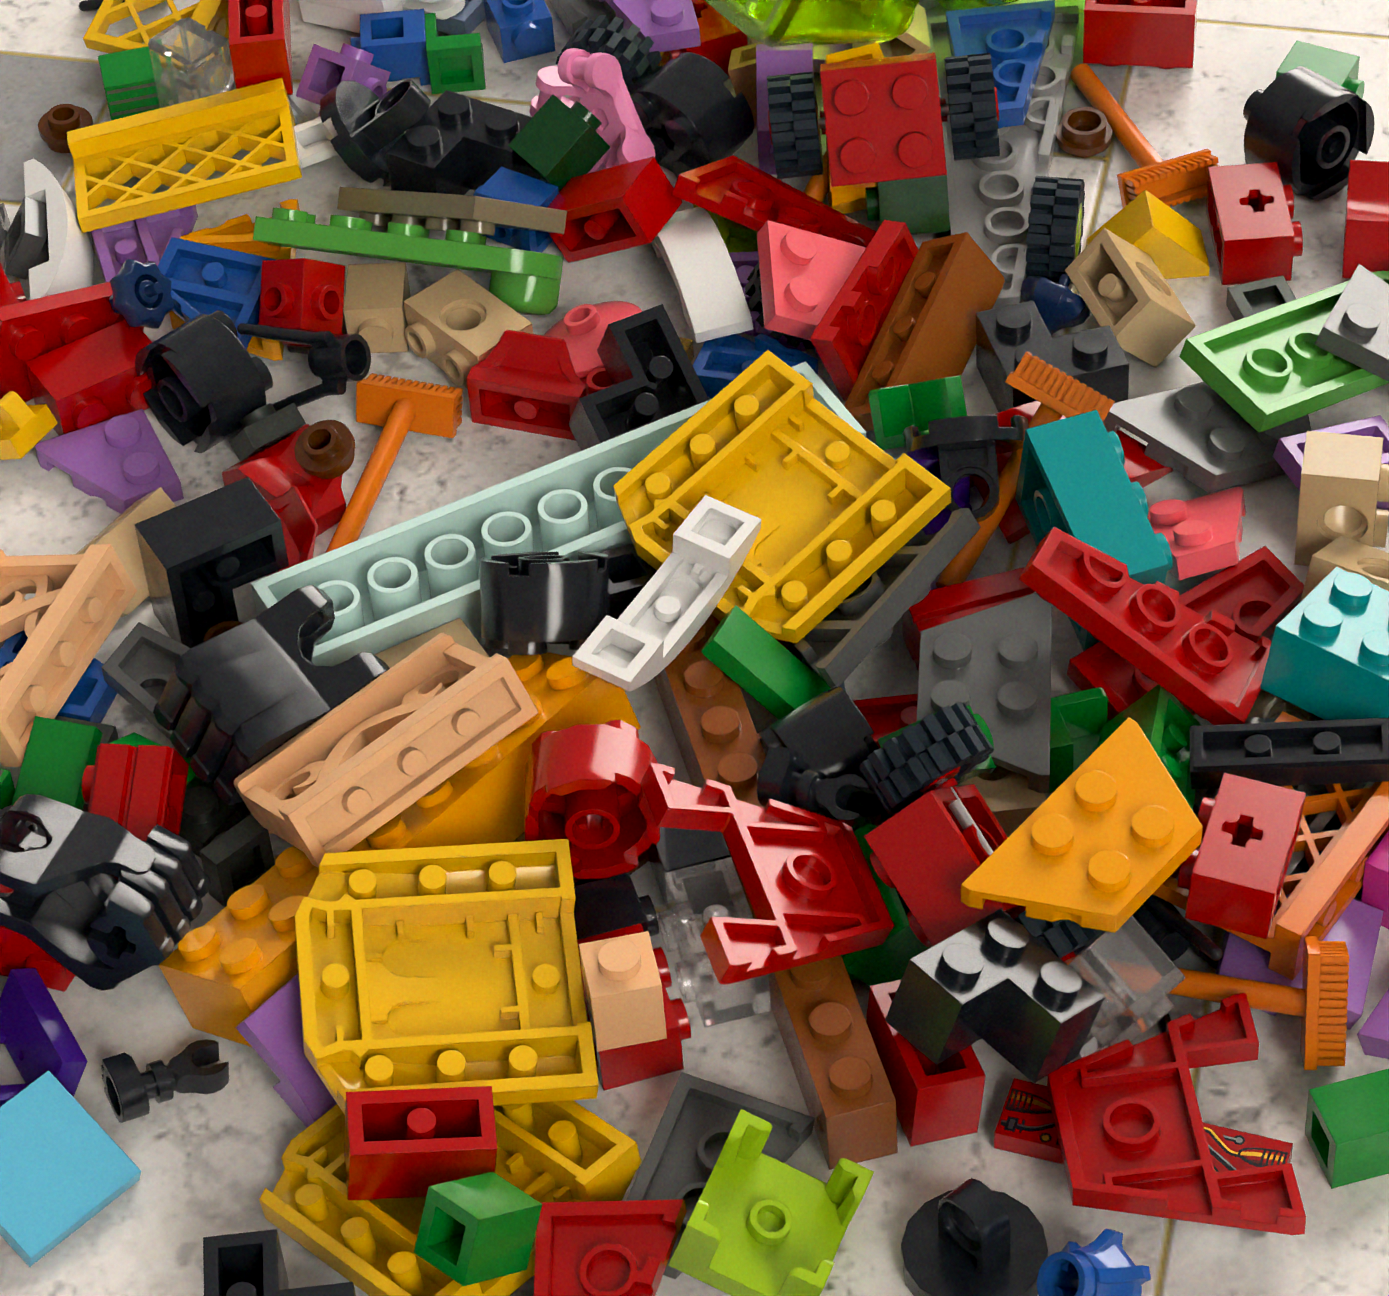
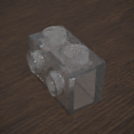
M729 857L666 872L668 910L658 912V922L666 951L678 950L681 958L680 962L675 963V972L684 1003L696 1002L704 1028L771 1012L769 974L729 985L719 984L700 937L711 916L753 919L732 858Z
M1133 916L1115 933L1105 932L1068 964L1105 996L1079 1053L1080 1056L1083 1058L1100 1051L1106 1045L1109 1047L1126 1039L1132 1042L1141 1033L1146 1032L1174 1007L1166 995L1186 978Z

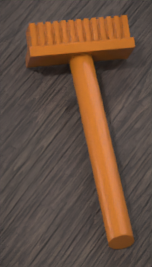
M1084 63L1073 68L1070 74L1071 80L1092 107L1104 113L1113 134L1140 167L1117 174L1123 208L1144 190H1147L1169 207L1170 205L1175 206L1207 196L1208 167L1219 166L1216 164L1219 163L1218 157L1211 155V150L1204 149L1163 161L1092 69Z
M1028 351L1025 352L1016 370L1010 372L1005 381L1007 384L1041 402L1028 424L1029 428L1060 420L1062 415L1068 418L1093 410H1097L1102 421H1104L1115 402L1110 398L1108 399L1107 396L1101 395L1100 392L1094 391L1093 388H1088L1086 384H1081L1079 380H1074L1072 376H1067V373L1060 372V369L1053 368V365L1046 364V361L1039 360V357L1032 356L1033 354ZM1023 448L1011 453L999 474L1000 501L995 512L986 520L978 522L981 528L941 572L935 583L937 588L965 582L1016 496ZM990 491L988 492L980 508L984 506L987 500L989 499Z
M371 373L366 379L357 381L356 422L383 426V430L325 553L359 539L408 431L454 438L457 435V428L462 423L461 409L463 403L461 402L463 401V396L461 395L463 394V388L455 389V387L451 386L448 388L445 385L441 387L439 384L434 386L433 383H420V381L416 380L413 382L410 379L405 382L404 378L399 380L398 377L391 379V376L384 378V375L377 377V374Z
M1304 936L1302 988L1091 952L1079 954L1067 963L1085 980L1221 1003L1222 999L1231 995L1246 993L1249 1006L1252 1009L1301 1017L1300 1053L1304 1070H1317V1066H1345V1031H1347L1346 1014L1348 999L1346 997H1348L1347 980H1349V964H1347L1349 963V954L1345 941H1318L1316 936Z

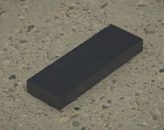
M1389 718L1190 726L1191 789L1220 788L1224 773L1276 786L1388 782Z

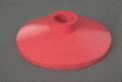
M624 301L579 305L568 311L564 318L553 325L543 336L564 339L576 375L579 378L587 377L592 370L604 367L597 349L608 324L640 313L642 310L638 306Z

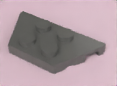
M1205 382L1116 402L1103 421L1107 432H1116L1122 427L1148 443L1144 452L1146 456L1163 466L1178 470L1185 479L1208 493L1286 474L1273 457L1279 438L1311 431L1309 416L1305 415L1259 433Z
M961 508L952 511L949 521L938 532L925 535L921 529L797 644L785 641L788 648L830 688L840 686L873 648L880 646L889 639L893 633L895 623L911 606L919 603L928 595L930 584L981 528L970 509Z
M1033 593L923 630L920 636L917 721L931 713L938 712L941 708L948 705L951 707L956 702H964L966 706H971L973 713L979 714L983 718L991 732L994 742V751L991 753V757L995 766L997 767L998 765L1028 777V789L1038 793H1049L1052 604L1043 600L1037 593ZM996 768L987 771V773L992 774Z

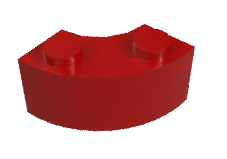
M1349 160L1342 278L1350 279L1358 264L1370 272L1389 271V161Z

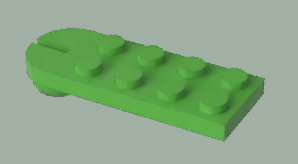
M273 208L272 218L257 216L255 218L253 240L271 246L491 273L489 292L518 313L545 315L550 314L558 306L564 258L562 256L486 245V236H481L480 233L446 229L445 240L429 238L430 230L424 229L423 226L388 222L387 233L372 231L373 222L348 216L331 215L329 226L315 224L316 215L308 214L305 211Z
M1389 271L1372 272L1389 284ZM1349 280L1187 338L1179 356L1259 433L1389 383V381L1314 345L1323 325Z

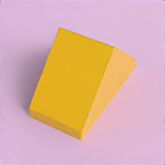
M1147 190L1139 194L1086 239L1087 247L1105 228L1149 254L1165 279L1209 276L1210 267L1201 229Z

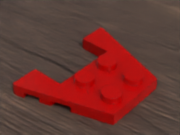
M650 763L640 783L657 827L721 832L757 918L710 917L700 937L719 984L729 985L875 947L885 942L894 927V923L851 826L839 820L773 799H769L765 808L737 800L729 785L707 779L702 788L672 779L675 775V768L660 763Z
M1238 993L1222 999L1219 1010L1200 1018L1194 1019L1188 1013L1167 1022L1166 1032L1133 1045L1129 1039L1123 1040L1061 1066L1047 1075V1091L1073 1206L1286 1235L1305 1234L1306 1214L1292 1163L1225 1172L1215 1171L1189 1070L1191 1068L1258 1060L1259 1040L1246 993Z

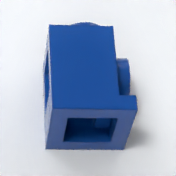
M484 0L487 29L504 63L555 51L552 15L544 0Z
M424 9L361 14L360 37H351V46L374 54L371 65L391 72L388 82L420 77L421 86L431 85L426 51Z
M501 166L484 185L479 186L475 190L473 196L548 207L558 195L559 189L556 185ZM495 227L494 236L482 235L519 250L540 253L553 241L548 232Z

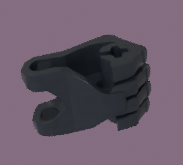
M313 585L298 588L255 618L217 635L181 655L174 665V670L158 703L155 704L154 716L161 726L168 731H172L170 741L175 750L183 757L191 758V768L202 781L211 782L215 780L213 784L214 790L228 805L244 802L234 786L235 778L390 669L383 660L373 653L361 652L333 667L316 666L312 663L314 645L331 630L335 619L332 599L324 590Z
M34 794L20 796L1 819V842L5 850L0 849V884L13 889V891L10 893L0 892V925L27 936L92 988L100 991L114 989L122 981L153 965H159L170 956L174 946L189 932L190 922L202 911L203 903L201 899L209 892L211 887L209 876L204 873L191 850L192 846L189 841L158 824L149 833L147 841H142L109 817L85 812L68 804ZM24 821H30L39 825L44 830L46 837L30 831Z

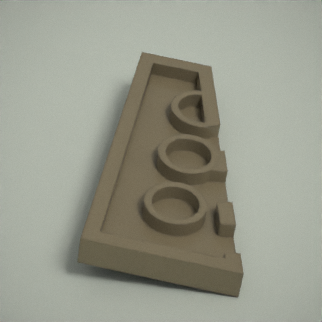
M350 187L339 188L337 205L338 210L359 213V218L373 222V226L388 227V222L423 226L424 229L446 232V229L489 236H494L495 227L564 234L567 211L479 196Z

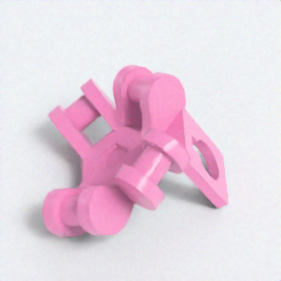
M570 48L562 53L558 66H548L538 71L535 84L540 93L532 98L529 110L532 117L552 95H555L569 108L578 101L602 123L596 132L610 148L588 173L652 156L655 158L654 145L645 133L624 82L620 63L615 56L602 52L591 55L583 49Z

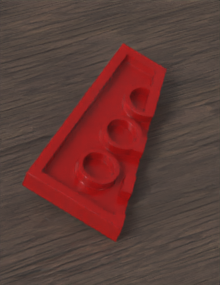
M734 155L679 174L672 195L757 232L769 220L866 248L876 233L871 228Z
M1053 527L1040 541L1018 578L1020 581L1034 590L1043 600L1054 605L1086 629L1095 639L1106 644L1142 671L1147 678L1158 683L1194 710L1202 719L1210 722L1212 725L1245 723L1261 691L1260 686L1272 640L1262 636L1255 643L1234 632L1236 621L1214 610L1205 617L1178 603L1179 592L1159 581H1156L1154 584H1142L1129 577L1128 568L1125 563L1056 527Z
M1263 546L1239 560L1237 565L1227 567L1179 595L1178 603L1205 617L1214 610L1236 621L1234 632L1256 643L1262 636L1269 638L1275 632L1276 625L1300 603L1304 584L1266 546ZM1101 641L1069 659L1066 675L1081 691L1097 687L1104 689L1108 698L1107 719L1109 721L1158 685V683L1147 678L1142 671ZM1177 698L1193 716L1196 714L1194 710Z

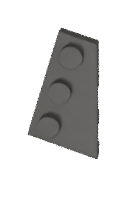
M681 1072L626 1200L684 1199L687 1212L663 1275L676 1279L682 1273L668 1265L740 1110L743 1109L772 1124L773 1128L761 1152L783 1163L812 1134L815 1122L814 1117Z

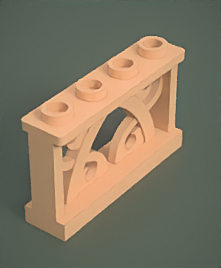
M92 544L84 554L6 556L4 551L0 549V643L23 630L28 637L14 661L0 668V763L2 767H22L35 716L55 719L137 592L111 544ZM36 593L34 598L25 600L26 594Z
M439 633L239 775L234 780V786L253 817L269 831V834L274 833L303 851L311 864L319 868L325 853L347 852L539 712L508 658L497 653L488 658L455 643L452 636L446 633Z

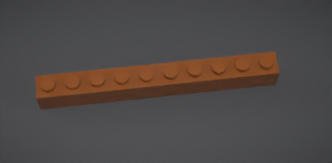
M710 614L686 647L667 667L654 677L691 784L702 788L707 779L731 786L737 800L765 808L758 801L757 781L766 755L740 686L701 653L703 647L717 628L713 615ZM731 856L733 902L739 918L757 919ZM841 955L760 976L809 1115L815 1118L814 1129L829 1170L835 1168L840 1158H846L859 1163L898 1153L896 1100Z

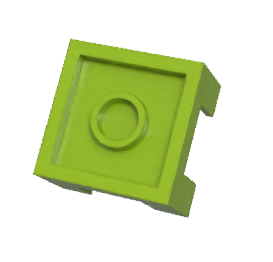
M741 1109L668 1266L731 1296H820L835 1263L833 1259L848 1225L863 1199L874 1171L846 1158H840L827 1183L762 1153L761 1151L773 1126L770 1122Z

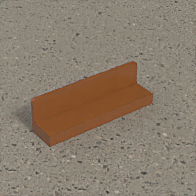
M968 232L922 242L844 405L866 432L874 430L868 396L870 390L945 377L962 376L976 346V313L993 309L1005 283L1002 273Z

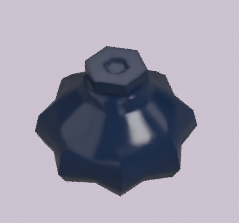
M127 259L122 264L119 273L110 280L112 295L109 302L114 313L122 314L129 327L144 326L151 329H159L165 315L174 308L170 294L172 281L161 274L158 266L153 261L140 263Z
M1062 274L1058 283H1054L1045 277L1036 278L1029 276L1022 281L1020 292L1023 301H1034L1051 337L1053 333L1062 328L1081 325L1088 319L1090 309L1081 296L1068 288L1071 283L1069 276Z

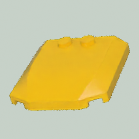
M769 350L764 352L613 485L616 502L637 555L656 570L661 567L672 553L674 532L705 495L760 518L761 529L749 553L711 614L721 621L736 605L775 639L795 644L804 638L951 503V488L905 453L895 460L816 400L813 393V383Z
M568 839L324 854L319 865L317 879L308 897H303L295 914V943L304 1055L344 1115L346 1092L492 1086L494 1106L597 1099L599 1084L591 1022H587L574 918L576 897Z
M574 1100L494 1106L498 1148L495 1173L538 1202L622 1201L641 1164L636 1141ZM338 1104L290 1141L281 1157L284 1171L273 1192L265 1188L259 1198L265 1219L347 1280L353 1282L355 1286L369 1296H510L534 1276L536 1233L527 1270L462 1286L414 1253L426 1197L347 1201L343 1140L345 1115Z

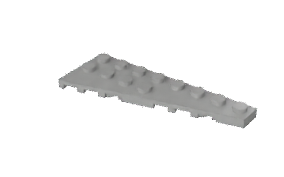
M1078 6L1055 7V19L1024 125L998 129L1000 156L954 161L950 115H947L948 122H942L948 185L949 236L968 232L1004 276L1005 283L993 309L1023 302L1020 290L1022 281L1027 278L1026 241L1029 229L1028 217L1031 210L1030 201L1031 195H1033V184L1036 176L1049 177L1056 143L1057 127L1060 124L1079 32ZM946 16L926 17L931 48L926 53L935 52L940 99L945 98L946 104H948L944 58L952 57L946 31Z

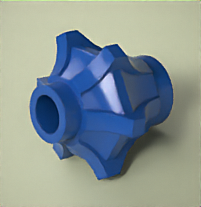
M1105 1229L1087 1246L1081 1247L1077 1242L1069 1241L1061 1252H1056L1047 1257L1038 1272L1037 1291L1039 1296H1141V1285L1151 1280L1149 1266H1136L1123 1250V1233L1112 1229Z

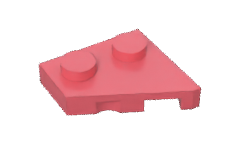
M767 220L757 233L764 328L810 340L814 330L866 247Z
M1240 486L1187 501L1176 499L1163 500L1150 507L1147 518L1154 533H1162L1167 539L1173 559V567L1169 572L1178 580L1238 564L1240 555L1239 543L1242 542L1243 535L1241 517L1246 515L1244 491Z

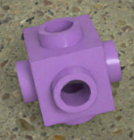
M343 43L341 51L338 53L313 44L296 96L320 105L321 98L340 82L356 81L368 87L380 98L387 93L386 84L391 72L371 65L374 54Z

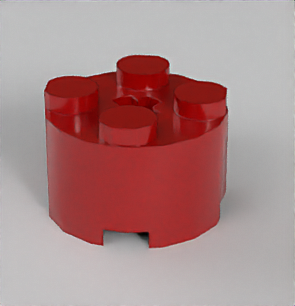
M612 720L605 724H578L559 731L543 732L532 743V753L525 765V841L568 839L572 873L575 878L607 879L632 871L638 866V856L650 848L652 843L657 845L660 840V827H657L640 783L650 763L658 762L650 747L639 739L636 727L622 720Z

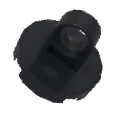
M411 79L399 83L380 98L368 87L356 81H342L321 98L319 114L322 123L331 117L332 124L338 135L330 140V142L347 166L364 181L373 183L378 178L384 180L383 186H390L386 152L405 134V131L422 118L428 110L431 100Z
M997 414L928 421L929 434L922 436L918 427L909 426L903 431L905 454L912 459L939 460L941 481L951 488V503L946 506L951 513L961 509L955 503L953 497L954 488L961 479L968 476H977L985 480L990 489L989 499L980 509L971 511L976 521L980 522L990 517L999 505L1000 482L997 454L1023 448L1025 430L1029 429L1028 419L1023 416L1014 415L1010 418L1011 427H998Z
M968 1179L956 1189L947 1191L925 1202L908 1220L901 1242L905 1285L913 1296H1037L1038 1272L1042 1263L1048 1257L1044 1228L1028 1206L1006 1193L991 1190L979 1180Z

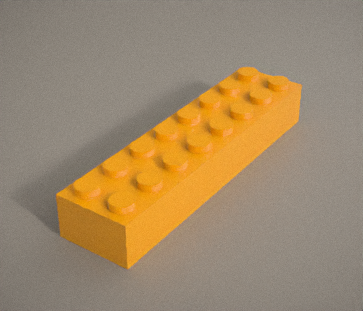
M550 652L538 655H512L508 660L539 713L347 852L513 842L525 831V765L532 753V743L543 732L559 731L578 724H605L612 720H622L639 730L641 726L624 689L572 666V656ZM291 846L281 852L275 860V865L253 884L247 885L233 893L227 901V906L205 925L188 932L179 941L178 948L159 964L192 1028L252 1047L235 1027L298 973L295 914L303 897H308L319 874V868L311 864L306 854L295 846Z

